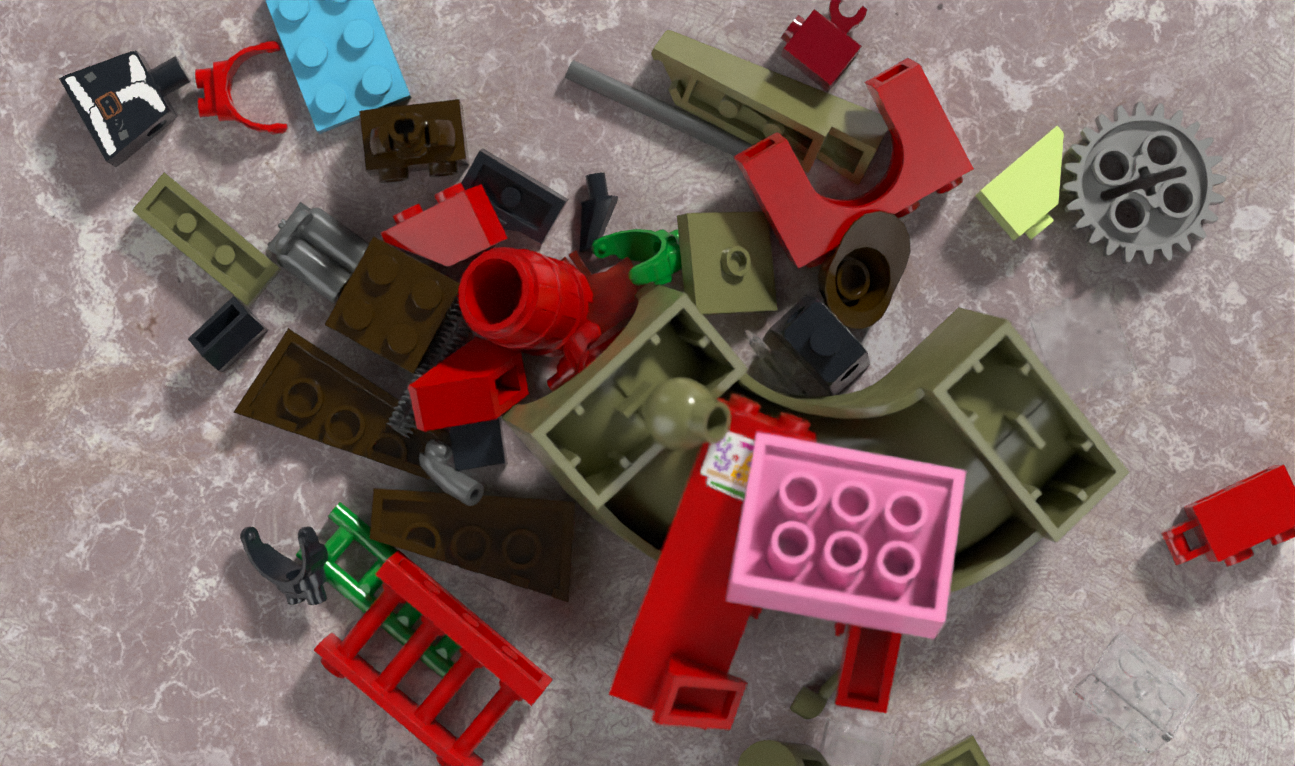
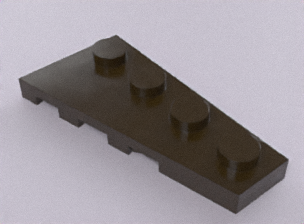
M373 488L370 539L568 602L575 501L482 495L477 504L468 506L445 492Z

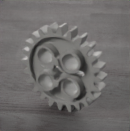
M1137 102L1134 105L1132 116L1129 117L1123 106L1119 105L1114 109V123L1105 115L1100 114L1095 118L1099 133L1085 127L1080 131V135L1087 145L1072 144L1069 147L1068 151L1078 159V162L1066 163L1061 169L1066 174L1074 177V181L1060 187L1061 192L1074 194L1075 197L1074 201L1064 207V211H1079L1081 218L1072 228L1075 231L1087 226L1092 232L1086 241L1087 246L1096 243L1100 239L1106 242L1103 249V257H1109L1118 248L1122 250V264H1128L1132 261L1135 253L1139 252L1143 266H1148L1152 264L1154 251H1157L1165 263L1172 260V245L1183 254L1191 250L1190 242L1187 238L1188 235L1199 241L1205 239L1207 235L1199 224L1200 222L1209 224L1217 222L1218 217L1208 207L1209 205H1218L1225 201V197L1212 190L1213 186L1225 182L1226 176L1212 174L1211 168L1223 159L1222 156L1207 157L1205 150L1213 143L1214 139L1209 137L1198 141L1194 137L1200 127L1198 121L1186 129L1181 126L1183 111L1179 110L1170 119L1164 118V105L1162 103L1155 106L1151 115H1146L1143 102ZM1157 140L1167 145L1170 150V159L1167 165L1155 164L1150 160L1147 152L1150 141ZM1110 155L1116 157L1121 162L1123 173L1120 180H1109L1102 175L1099 163L1103 156ZM1179 167L1185 170L1184 176L1157 183L1148 189L1147 196L1143 189H1138L1107 201L1102 200L1100 196L1104 191L1129 185L1139 178V173L1142 179H1148ZM1167 188H1176L1185 196L1186 205L1182 213L1171 212L1166 208L1163 195ZM1119 203L1131 204L1137 210L1139 219L1134 228H1126L1118 223L1115 217V210Z

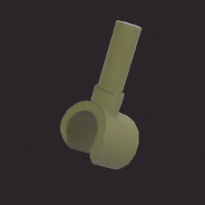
M840 668L821 686L817 693L803 686L790 706L791 711L804 719H812L818 716L823 711L832 693L837 689Z

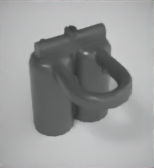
M300 202L287 221L282 219L281 223L278 224L277 227L280 230L274 239L267 244V249L277 255V262L280 266L334 303L342 294L369 243L321 208L314 207L310 209Z

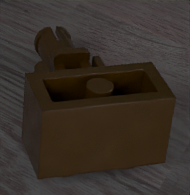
M460 99L359 111L366 171L370 176H379L380 183L409 180V172L429 170V177L452 176L459 174L458 166L469 165L464 112Z

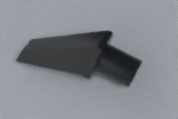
M593 173L585 176L589 200L581 202L579 253L591 251L593 242L603 237L618 201V196L608 194L605 173Z

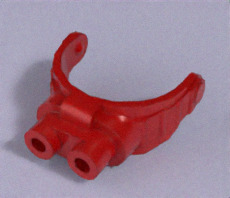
M267 41L258 45H251L243 48L228 60L213 62V68L196 69L197 89H204L205 96L198 98L200 118L218 116L219 121H236L248 129L258 131L259 133L267 132L272 135L286 133V130H288L287 124L275 123L266 125L245 119L235 108L231 95L232 80L240 65L257 54L281 51L279 43Z
M587 322L582 325L563 346L564 356L556 366L557 372L547 380L550 390L552 392L557 390L582 372L615 341L625 328L621 329L604 343L589 350L591 345L600 338L601 330L594 322Z

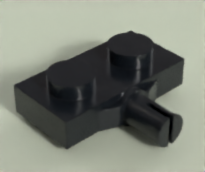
M484 148L479 150L461 182L465 190L482 184L503 229L519 231L540 244H543L569 200ZM494 245V246H492V247H490V248H488V249H486V250H484V251H488V250H490V249H493L496 245Z

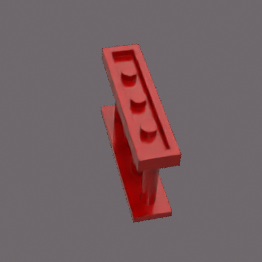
M398 550L375 573L383 581L382 587L384 590L347 636L341 640L331 632L318 643L313 651L322 657L320 661L327 671L338 678H347L436 753V759L441 766H481L485 761L474 750L515 701L522 702L525 700L532 706L553 679ZM408 602L423 614L421 616L423 623L380 673L358 653L399 603L405 604ZM438 635H447L461 646V656L419 706L401 691L397 685ZM486 667L500 679L499 686L501 688L460 737L457 738L435 718L477 668L483 669Z

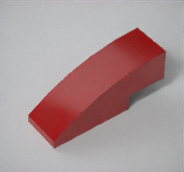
M847 623L835 698L836 706L887 713L903 633Z

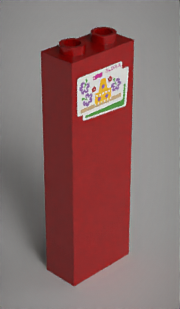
M732 394L729 401L718 397L717 401L725 403L730 410L731 421L729 430L724 439L719 443L711 444L704 442L700 444L613 675L608 695L653 711L654 700L671 654L725 673L729 672L754 607L752 605L726 601L756 434L763 433L816 443V433L808 431L810 423L787 413H780L778 419L759 413L760 404L738 395Z

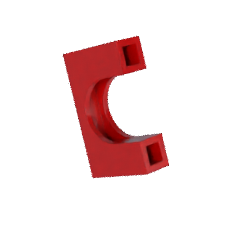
M906 58L864 82L887 125L892 141V155L889 167L881 181L867 193L844 200L831 199L818 194L810 184L788 140L778 132L733 156L786 256L798 269L804 265L807 268H812L822 264L825 258L832 252V249L839 246L851 224L864 214L883 211L894 214L897 218L904 217L920 206V199L934 191L937 194H942L956 188L963 182L962 176L974 169L919 63Z

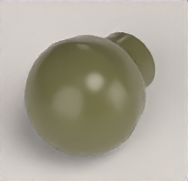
M673 378L662 382L650 393L644 408V420L648 432L656 442L671 450H689L704 442L711 444L719 443L724 439L730 427L731 415L728 406L723 402L715 401L707 388L689 378Z

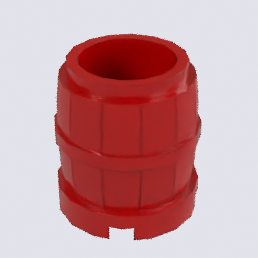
M499 247L482 253L465 270L458 288L461 313L468 326L474 332L496 345L515 351L518 350L536 357L547 356L551 358L563 355V346L582 325L591 322L586 317L589 311L588 303L593 304V293L586 276L573 264L525 248Z

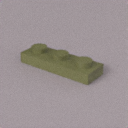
M165 172L132 210L248 307L253 305L282 270Z

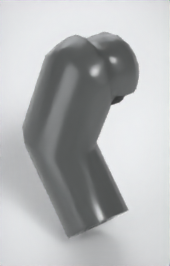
M437 439L429 440L426 444L425 452H420V467L444 492L468 506L477 504L484 492L483 485L447 464L453 454L451 446Z

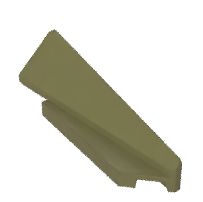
M666 30L651 52L653 59L661 61L671 80L668 91L676 106L752 145L778 132L788 140L803 171L809 173L818 158L851 182L859 185L888 131L881 114L675 31Z

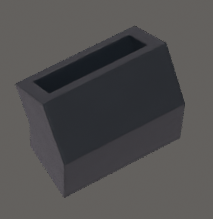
M233 296L195 331L188 340L205 360L219 372L224 373L268 329L247 307Z

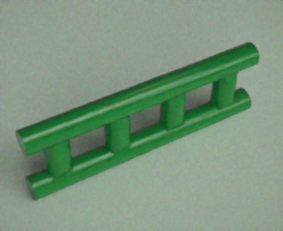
M339 502L328 515V518L339 528L324 544L329 558L324 566L327 576L326 582L365 614L377 599L374 594L383 583L375 573L398 549L370 539L371 527L344 504ZM354 540L377 558L359 582L335 563ZM300 549L295 556L303 562ZM406 602L397 614L392 611L380 627L404 646L416 631L412 626L422 614ZM445 635L436 646L431 644L419 660L443 678L454 665L451 658L461 646Z

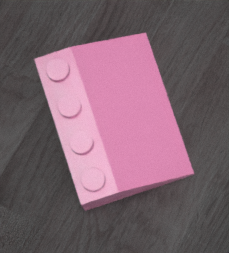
M757 433L726 601L935 639L945 622L966 471Z

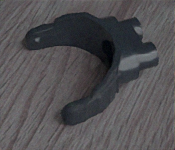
M304 526L298 532V542L303 560L302 565L279 553L270 544L263 543L255 527H245L241 531L240 539L250 562L263 577L275 584L277 589L285 594L289 605L299 604L306 599L308 605H317L327 600L323 584L327 581L324 566L329 559L328 551L325 545L319 542V538L312 527Z

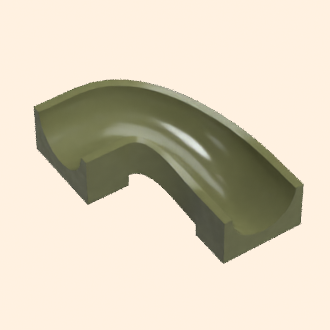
M651 282L644 285L634 295L638 299V306L632 319L615 341L596 360L557 390L534 402L520 405L515 404L501 417L562 488L591 517L623 541L656 561L700 447L699 445L689 450H671L656 442L647 430L644 420L646 401L655 387L669 379H692L707 388L715 401H717L718 397L729 401L733 394L760 404L759 413L778 419L780 413H787L810 423L808 431L816 433L817 444L964 470L966 473L949 594L976 584L1013 563L1042 538L1057 543L1130 473L1008 319L960 307L875 384L848 394L804 396L771 390L754 380L746 373L749 370L684 292L655 285Z

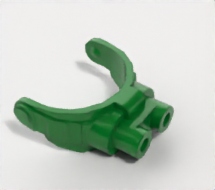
M643 229L619 231L595 240L591 247L593 255L597 258L616 255L619 259L642 262L632 267L629 272V280L638 286L651 282L655 285L669 283L672 281L673 274L682 270L678 229L667 232L664 229L656 232Z

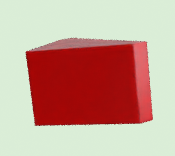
M671 654L654 700L651 720L658 725L731 730L748 682L740 677Z

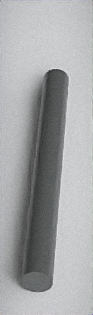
M572 60L565 75V78L733 156L753 146L705 120L575 60Z

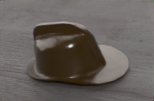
M875 211L866 213L855 220L844 234L838 248L833 250L819 267L817 281L819 292L825 301L824 304L845 327L859 330L871 327L880 320L886 312L893 293L906 269L911 252L910 236L904 223L894 214Z

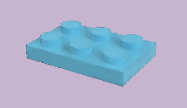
M265 0L319 134L359 119V111L387 108L412 98L373 0Z

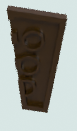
M289 328L233 412L428 480L432 478L420 467L419 462L420 452H425L427 442L431 439H437L452 447L450 433L443 428L429 431L410 428L413 431V435L407 433L410 438L404 437L392 429L387 423H389L388 419L393 416L392 412L396 411L395 407L399 405V399Z

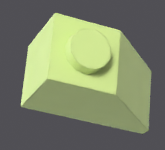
M1058 126L1052 129L975 195L1013 241L1023 233L1032 240L1054 221L1048 212L1057 206L1059 202L1064 133Z

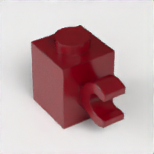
M831 0L828 7L830 21L815 9L806 20L798 15L781 36V39L787 43L783 48L781 56L826 92H829L860 52L862 46L852 39L848 33L863 22L867 14V8L864 6L853 17H845L839 11V5L844 0Z

